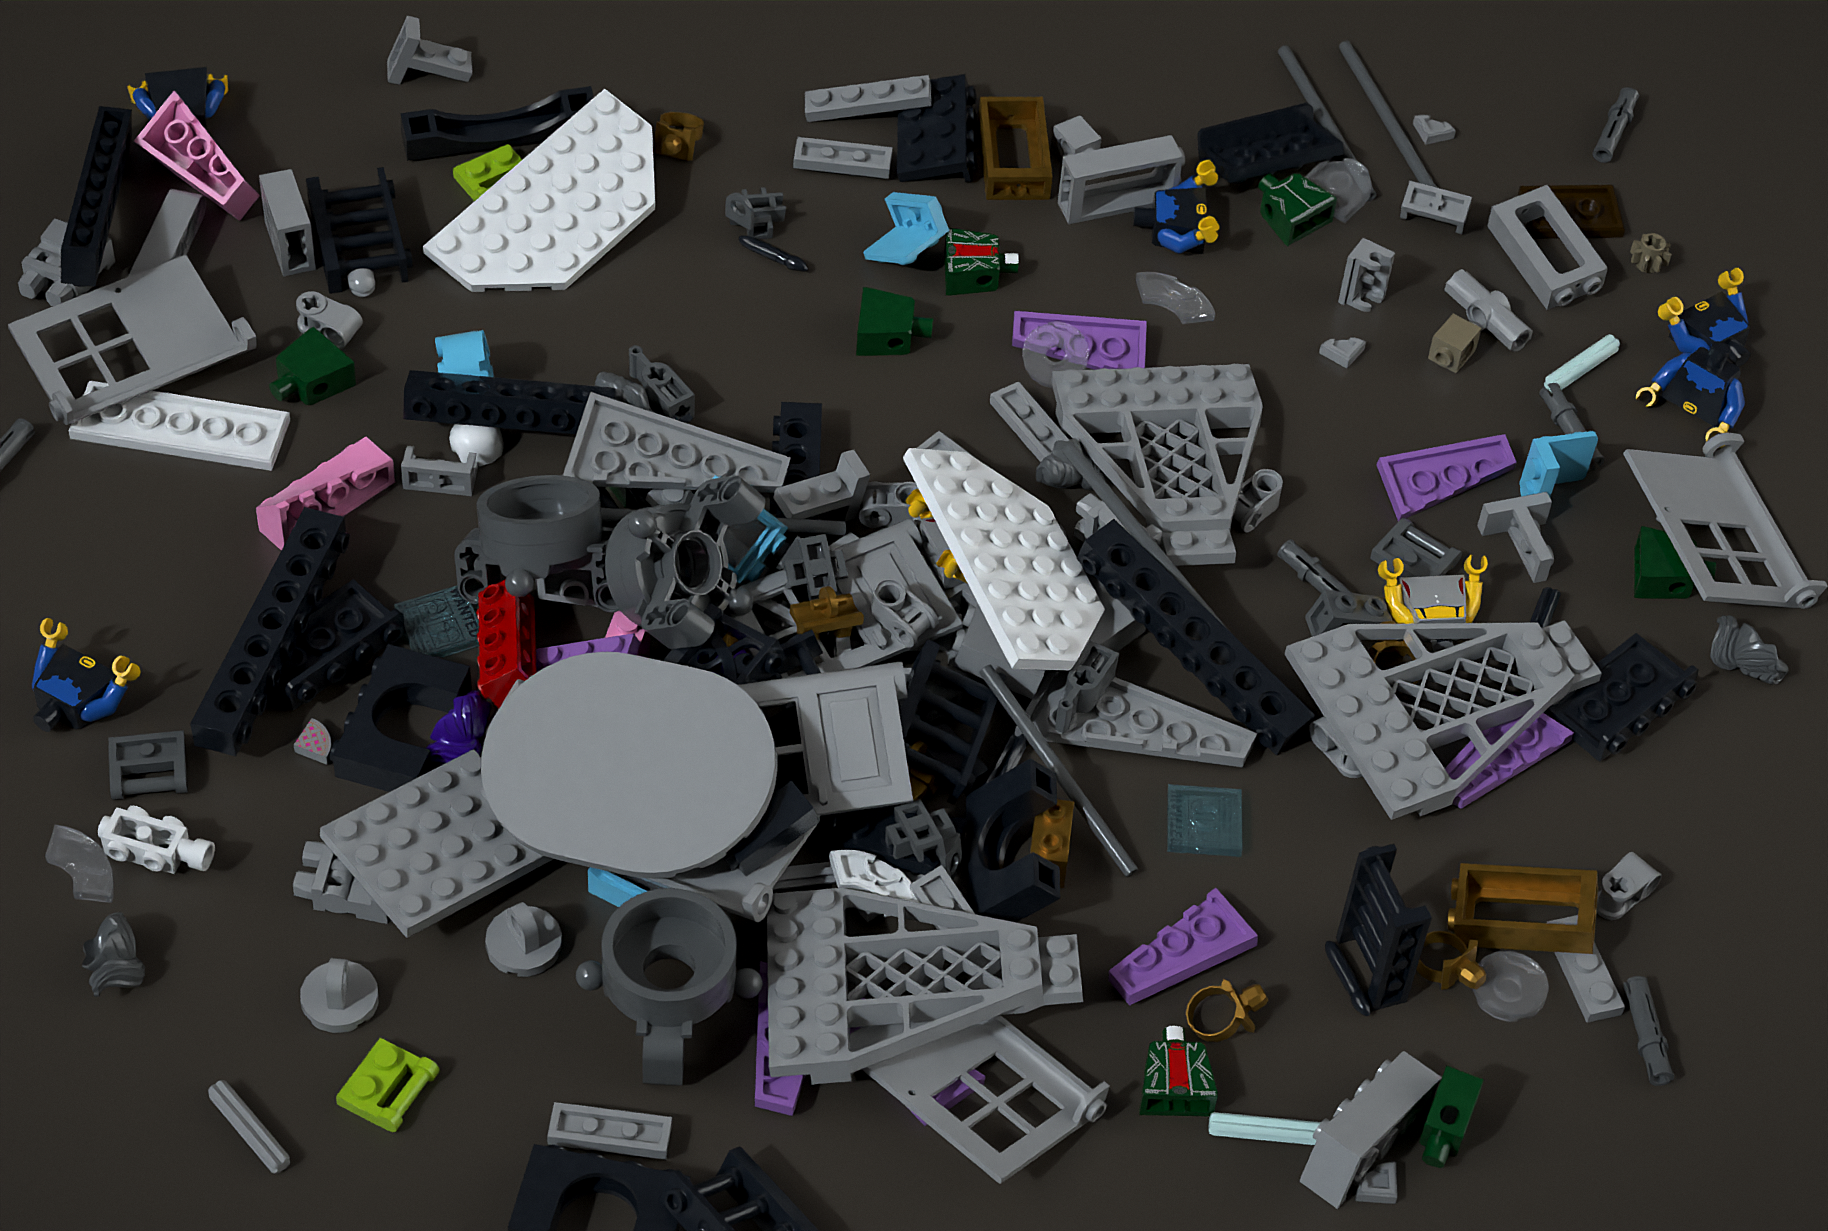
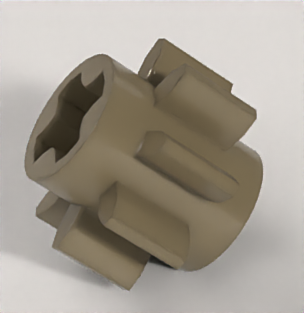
M1655 233L1643 234L1641 242L1638 240L1633 241L1630 251L1633 254L1631 263H1635L1636 267L1642 272L1658 273L1661 265L1668 266L1672 255L1669 253L1671 244L1666 243V240L1661 235Z

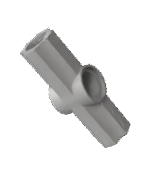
M1463 269L1455 272L1450 280L1446 282L1445 291L1466 309L1469 322L1482 328L1481 331L1487 328L1506 347L1514 352L1522 349L1527 341L1531 339L1533 331L1510 311L1509 301L1503 293L1496 290L1490 293Z

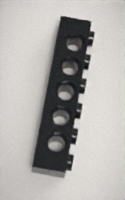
M410 370L404 386L403 419L577 434L590 392L615 400L616 388Z
M781 402V415H774L773 436H780L779 441H772V452L791 457L782 487L820 476L822 403ZM770 493L769 513L776 514V518H786L773 498L774 493ZM818 515L805 519L818 520ZM785 532L783 535L787 539L777 553L773 554L770 552L768 554L767 567L774 568V573L780 571L776 566L797 536L800 538L817 536V534Z

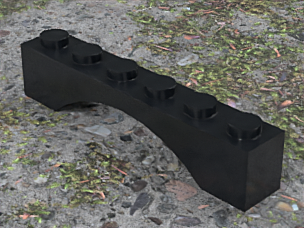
M592 87L560 90L531 105L493 114L461 115L435 109L401 113V136L406 159L410 161L499 148L507 144L513 146L545 141L594 98Z

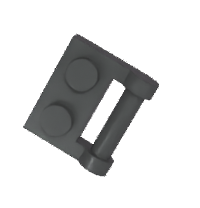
M1403 517L1372 549L1370 559L1378 564L1386 560L1387 569L1394 573L1393 560L1399 558L1404 565L1403 572L1399 575L1400 577L1444 576L1450 569L1455 568L1461 559L1462 552L1455 547H1446L1414 528L1413 522Z
M184 730L108 738L110 793L112 800L124 799V795L176 790V794L188 793ZM174 770L173 776L123 780L122 775Z

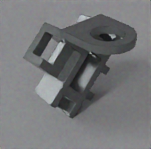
M766 187L761 188V194L748 195L747 189H742V194L735 192L725 196V216L729 218L730 225H742L746 228L747 235L756 239L773 238L772 222L784 221L786 206H782L783 192L767 193ZM752 206H762V208H753ZM765 226L766 230L754 231V227Z
M826 534L806 538L797 536L776 566L779 570L785 568L788 581L785 583L786 589L807 585L809 600L816 599L819 596L820 589L826 586H831L835 594H837L835 580L848 578L843 551L829 552Z
M921 799L894 807L897 824L887 826L885 836L886 844L894 845L893 857L898 859L914 854L918 862L924 861L923 853L934 850L941 861V865L953 880L961 864L960 833H956L955 827L945 809L928 813ZM915 811L917 816L906 818L905 814ZM929 832L928 835L917 837V835ZM953 856H954L953 864H952V867H951V869H950L951 861H952V858H953Z

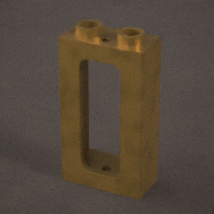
M980 97L978 124L986 200H1050L1052 169L1043 97ZM997 129H1024L1026 131L1030 168H1000L996 138Z
M1461 863L1459 878H1452L1451 899L1456 900V908H1449L1448 931H1454L1455 935L1463 940L1466 947L1469 946L1470 940H1478L1477 947L1593 954L1598 898L1597 871ZM1479 902L1571 906L1579 908L1577 925L1474 919L1475 906Z

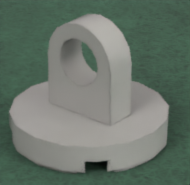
M521 902L494 917L486 932V951L489 960L500 971L507 974L509 971L517 973V976L529 977L540 974L554 965L562 947V932L558 922L548 912L537 907L527 906L524 902Z
M330 958L328 963L316 967L305 978L300 989L301 1008L304 1015L311 1020L315 1027L331 1033L350 1032L357 1029L358 1024L363 1023L365 1020L367 1022L373 1017L379 1004L378 986L372 973L361 964L348 961L347 959Z

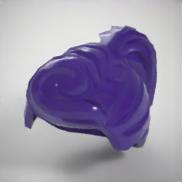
M473 690L466 696L454 698V709H451L448 714L436 723L430 735V739L436 742L429 744L425 748L430 750L431 766L434 763L446 764L473 749L481 757L482 746L478 738L482 737L485 733L492 705L480 696L479 691Z

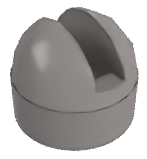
M357 269L350 272L347 276L349 288L357 297L370 296L374 291L375 278L371 270Z

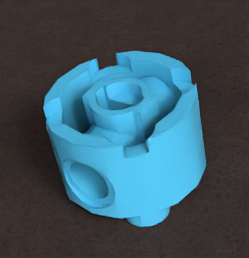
M483 330L435 338L438 357H443L442 362L437 363L439 373L494 377L493 367L489 361V347Z

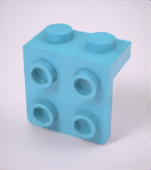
M893 192L887 196L885 201L896 227L867 248L863 254L867 260L908 265L917 259V255L926 248L936 245L939 242V238L949 231L942 213V206L936 196Z
M1575 432L1533 439L1519 483L1521 496L1547 492L1549 497H1551L1555 484L1583 480L1587 475L1598 442L1596 432Z

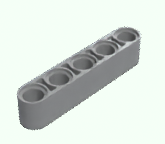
M171 189L168 192L129 276L187 254L205 214L206 198L204 195Z

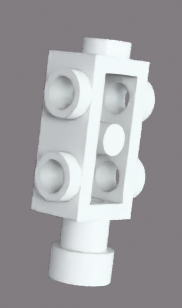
M130 806L127 810L116 807L111 817L104 816L98 828V837L101 838L104 854L114 860H127L156 872L165 871L175 874L181 861L187 862L190 868L206 871L214 856V842L197 838L195 841L190 840L187 827H184V824L179 819L172 816H165L162 820L149 817L144 809L137 806Z

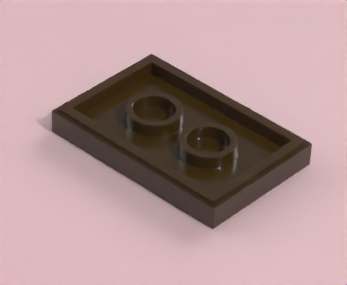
M1548 185L1586 238H1623L1625 227L1613 185ZM1520 186L1518 196L1543 186ZM1544 216L1525 223L1527 231L1533 239H1560Z

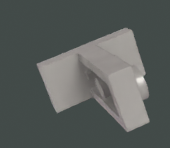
M407 16L387 59L388 82L400 85L408 67L468 82L472 75L471 52L420 39L419 18Z
M853 449L841 453L836 471L776 488L773 498L786 518L805 519L836 509L841 519L847 522L857 517L870 473Z
M1542 492L1483 504L1477 525L1481 535L1486 536L1508 531L1533 583L1546 581L1550 567L1554 563V555L1551 547L1545 544L1539 525L1546 524L1552 504L1548 493Z

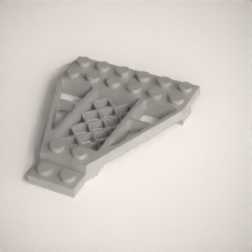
M1230 364L1052 371L1051 383L1057 402L1056 417L1060 430L1065 435L1069 434L1072 438H1076L1079 441L1084 452L1146 519L1147 526L1153 524L1162 531L1160 548L1175 566L1235 563L1236 550L1230 534L1231 524L1258 427H1260L1263 409L1250 365ZM1250 427L1247 438L1218 439L1213 437L1210 429ZM1121 432L1124 442L1097 443L1090 434ZM1179 432L1187 436V438L1183 439L1175 434ZM1146 433L1154 439L1151 441L1143 437L1142 435ZM1165 443L1174 449L1170 451L1162 447V445ZM1185 453L1194 459L1190 461L1182 457V455ZM1243 454L1234 484H1227L1218 455ZM1153 455L1160 459V461L1157 463L1148 457ZM1112 459H1129L1135 484ZM1172 465L1181 471L1177 473L1168 467ZM1191 475L1201 481L1199 483H1196L1190 480L1188 477ZM1159 477L1167 481V483L1162 484L1154 479ZM1178 487L1188 493L1183 495L1174 489Z
M1565 620L1541 628L1538 623L1347 624L1288 645L1285 650L1286 658L1391 820L1414 811L1423 816L1452 805L1453 799L1550 706L1557 704L1571 691L1599 682L1602 674ZM1403 639L1416 660L1388 670H1380L1360 640ZM1419 639L1472 640L1430 653ZM1484 657L1482 664L1473 661ZM1490 658L1508 664L1506 672L1486 666L1487 659ZM1512 666L1519 676L1510 673ZM1453 668L1451 675L1443 673V671ZM1457 669L1478 675L1476 683L1455 677ZM1481 677L1502 683L1500 691L1480 685ZM1423 679L1421 686L1412 684V682ZM1429 680L1447 686L1445 694L1424 688L1426 681ZM1506 685H1509L1525 690L1527 692L1526 694L1517 697L1505 693L1504 690ZM1451 688L1472 694L1470 701L1467 702L1449 696ZM1398 691L1417 697L1414 705L1399 701L1395 692ZM1475 696H1479L1496 702V705L1486 708L1473 702ZM1420 699L1441 705L1439 713L1418 707ZM1445 707L1466 713L1465 716L1458 719L1442 715ZM1522 717L1493 745L1489 744L1481 732ZM1416 718L1434 724V727L1428 730L1419 729L1413 722V719ZM1468 736L1481 757L1458 779H1451L1432 749Z
M847 888L773 893L772 903L767 912L769 1070L771 1077L810 1074L812 1085L851 1081V1073L997 1015L1026 1013L1044 1005L1083 1002L1076 934L1038 937L1037 927ZM856 908L898 917L899 929L892 934L848 937L846 936L845 909ZM910 919L951 929L909 932L905 929V920ZM981 955L990 960L984 968H980L973 963ZM943 958L952 963L944 972L935 967ZM904 962L914 967L906 975L896 970ZM866 965L875 970L867 978L857 973ZM1001 968L1003 981L993 976ZM962 971L972 976L965 984L954 979ZM924 974L934 980L926 988L916 983ZM886 977L895 983L887 991L877 986ZM848 981L857 986L849 994ZM982 984L991 988L977 990ZM944 987H946V988H948L949 990L952 991V992L938 993V992L941 991ZM906 990L913 994L909 996H900ZM867 993H868L869 995H871V996L874 997V999H862V998H863ZM932 1021L911 1029L910 1022ZM904 1023V1033L858 1051L850 1052L851 1027Z

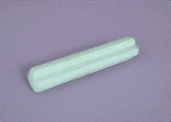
M1611 334L1606 335L1546 376L1544 387L1552 393L1548 384L1554 382L1559 384L1561 390L1618 352L1620 341Z
M1213 1112L1209 1118L1208 1129L1209 1134L1213 1136L1315 1145L1317 1140L1313 1138V1134L1321 1122Z

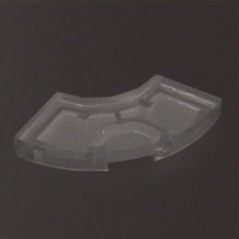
M1137 272L1136 283L1143 304H1156L1168 308L1178 316L1182 324L1214 321L1215 310L1212 304L1196 287L1190 288L1176 281L1177 277L1156 272Z
M55 825L45 854L47 863L59 866L71 875L74 882L73 894L75 899L112 903L115 889L114 877L110 862L103 849L84 833L66 826Z

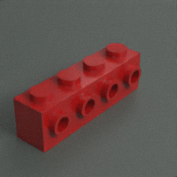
M505 580L489 585L478 593L479 609L476 611L479 620V632L477 633L479 656H477L480 673V679L477 681L483 697L491 699L498 708L502 706L503 701L517 679L526 681L533 674L537 673L534 597L531 594L520 598L512 596L506 590Z

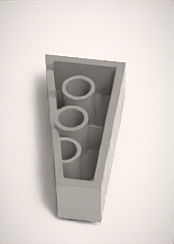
M1405 1051L1399 1054L1393 1061L1385 1060L1376 1072L1375 1079L1372 1081L1368 1078L1364 1080L1352 1101L1346 1098L1337 1108L1331 1121L1325 1118L1318 1125L1313 1134V1138L1317 1141L1299 1182L1338 1209L1346 1200V1194L1351 1183L1358 1186L1361 1179L1368 1173L1367 1171L1375 1159L1381 1160L1389 1151L1398 1134L1402 1136L1430 1104L1442 1077Z

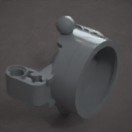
M539 475L500 483L480 495L476 505L479 528H475L467 534L455 549L454 555L458 590L464 600L469 603L478 604V593L489 585L500 582V569L502 574L507 576L505 580L507 592L518 598L525 597L531 593L534 584L533 579L546 578L550 574L559 573L567 569L590 570L595 603L606 612L611 613L620 610L610 593L605 571L606 549L615 527L602 526L600 493L595 485L576 477ZM476 579H478L479 581H481L483 585H481L480 583H478V582L476 581Z
M734 475L707 480L700 485L695 494L691 491H686L681 503L641 508L627 514L614 528L607 545L605 557L608 587L620 611L630 621L642 627L669 649L695 647L707 641L715 626L712 618L703 612L710 603L720 608L722 612L727 607L729 612L736 616H743L749 613L753 608V597L748 590L735 588L737 574L729 569L723 536L728 525L748 523L757 518L765 506V498L740 476ZM681 543L685 544L690 560L691 578L689 586H686L680 580L675 567L676 551Z
M676 888L650 890L632 897L618 907L609 918L603 932L602 965L593 960L584 961L579 965L575 974L576 981L582 989L593 991L603 986L605 997H609L623 1014L637 1021L636 1036H644L643 1084L683 1085L685 1038H692L693 1024L713 1015L724 1003H730L734 992L741 998H754L759 994L763 985L760 974L754 969L744 968L736 972V935L726 913L707 897L689 890ZM676 959L689 965L693 969L694 975L687 984L679 988L664 989L650 983L644 975V971L650 964L658 960Z

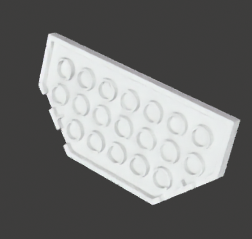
M606 89L602 90L423 246L424 254L471 292H485V288H505V291H532V287H552V290H566L655 210L652 125Z
M909 448L903 459L1011 668L1071 670L1105 608L1084 572L1081 563L1077 560L1068 539L1060 528L1050 507L967 452Z

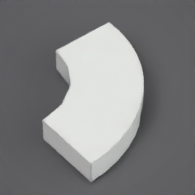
M856 850L830 851L829 859L838 888H847L919 903L910 890L912 882L900 869L891 867L877 859L876 855Z

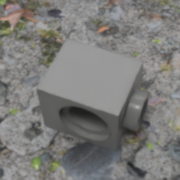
M1081 115L1054 126L1051 149L1062 161L1063 156L1100 149L1101 137Z

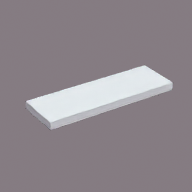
M89 381L83 396L109 385L108 383ZM150 391L71 423L69 437L74 440L272 471L290 422V413Z

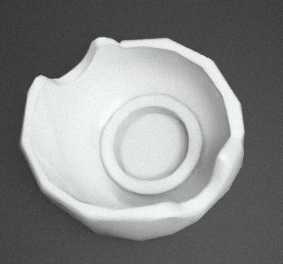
M454 424L450 431L449 440L452 451L458 454L462 463L467 462L469 452L477 453L475 461H478V466L493 463L502 455L504 441L500 428Z

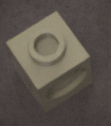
M1453 313L1433 336L1428 359L1457 373L1476 351L1482 328Z

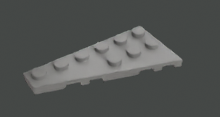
M590 392L563 476L580 478L592 483L596 487L697 490L701 484L713 479L715 475L722 477L736 475L740 476L758 492L775 493L776 488L783 485L791 457Z
M1049 670L1025 711L1048 742L1243 767L1257 737V733L1117 677H1114L1096 706L1086 713L1076 712L1070 722L1069 730L1061 733L1055 730L1059 701L1064 698L1067 676L1070 670ZM1016 726L1015 736L1018 737L1023 733L1020 731L1018 726Z

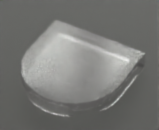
M1344 158V161L1330 163L1328 160L1318 164L1305 177L1337 198L1333 217L1344 223L1368 201L1372 191V182L1367 168L1361 163L1348 158Z

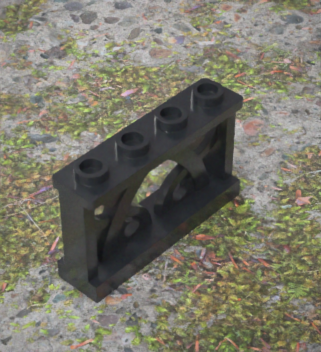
M710 603L703 612L712 618L715 626L707 641L695 647L672 649L663 660L713 672L723 666L724 677L737 685L768 681L772 675L780 671L786 657L778 639L768 637L737 621ZM728 634L739 641L728 648L722 638ZM746 648L759 650L748 666L744 664L745 661L752 658L751 654L743 653L733 658L735 654ZM709 656L708 659L710 662L702 664L705 661V659Z

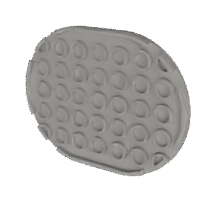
M593 652L572 656L543 668L524 681L510 694L496 713L488 729L481 756V776L486 798L497 819L519 843L530 850L553 859L626 876L668 878L676 876V873L685 872L697 867L702 869L726 856V852L743 837L747 838L764 815L772 798L777 777V752L770 726L757 703L747 692L727 678L706 670L632 654Z

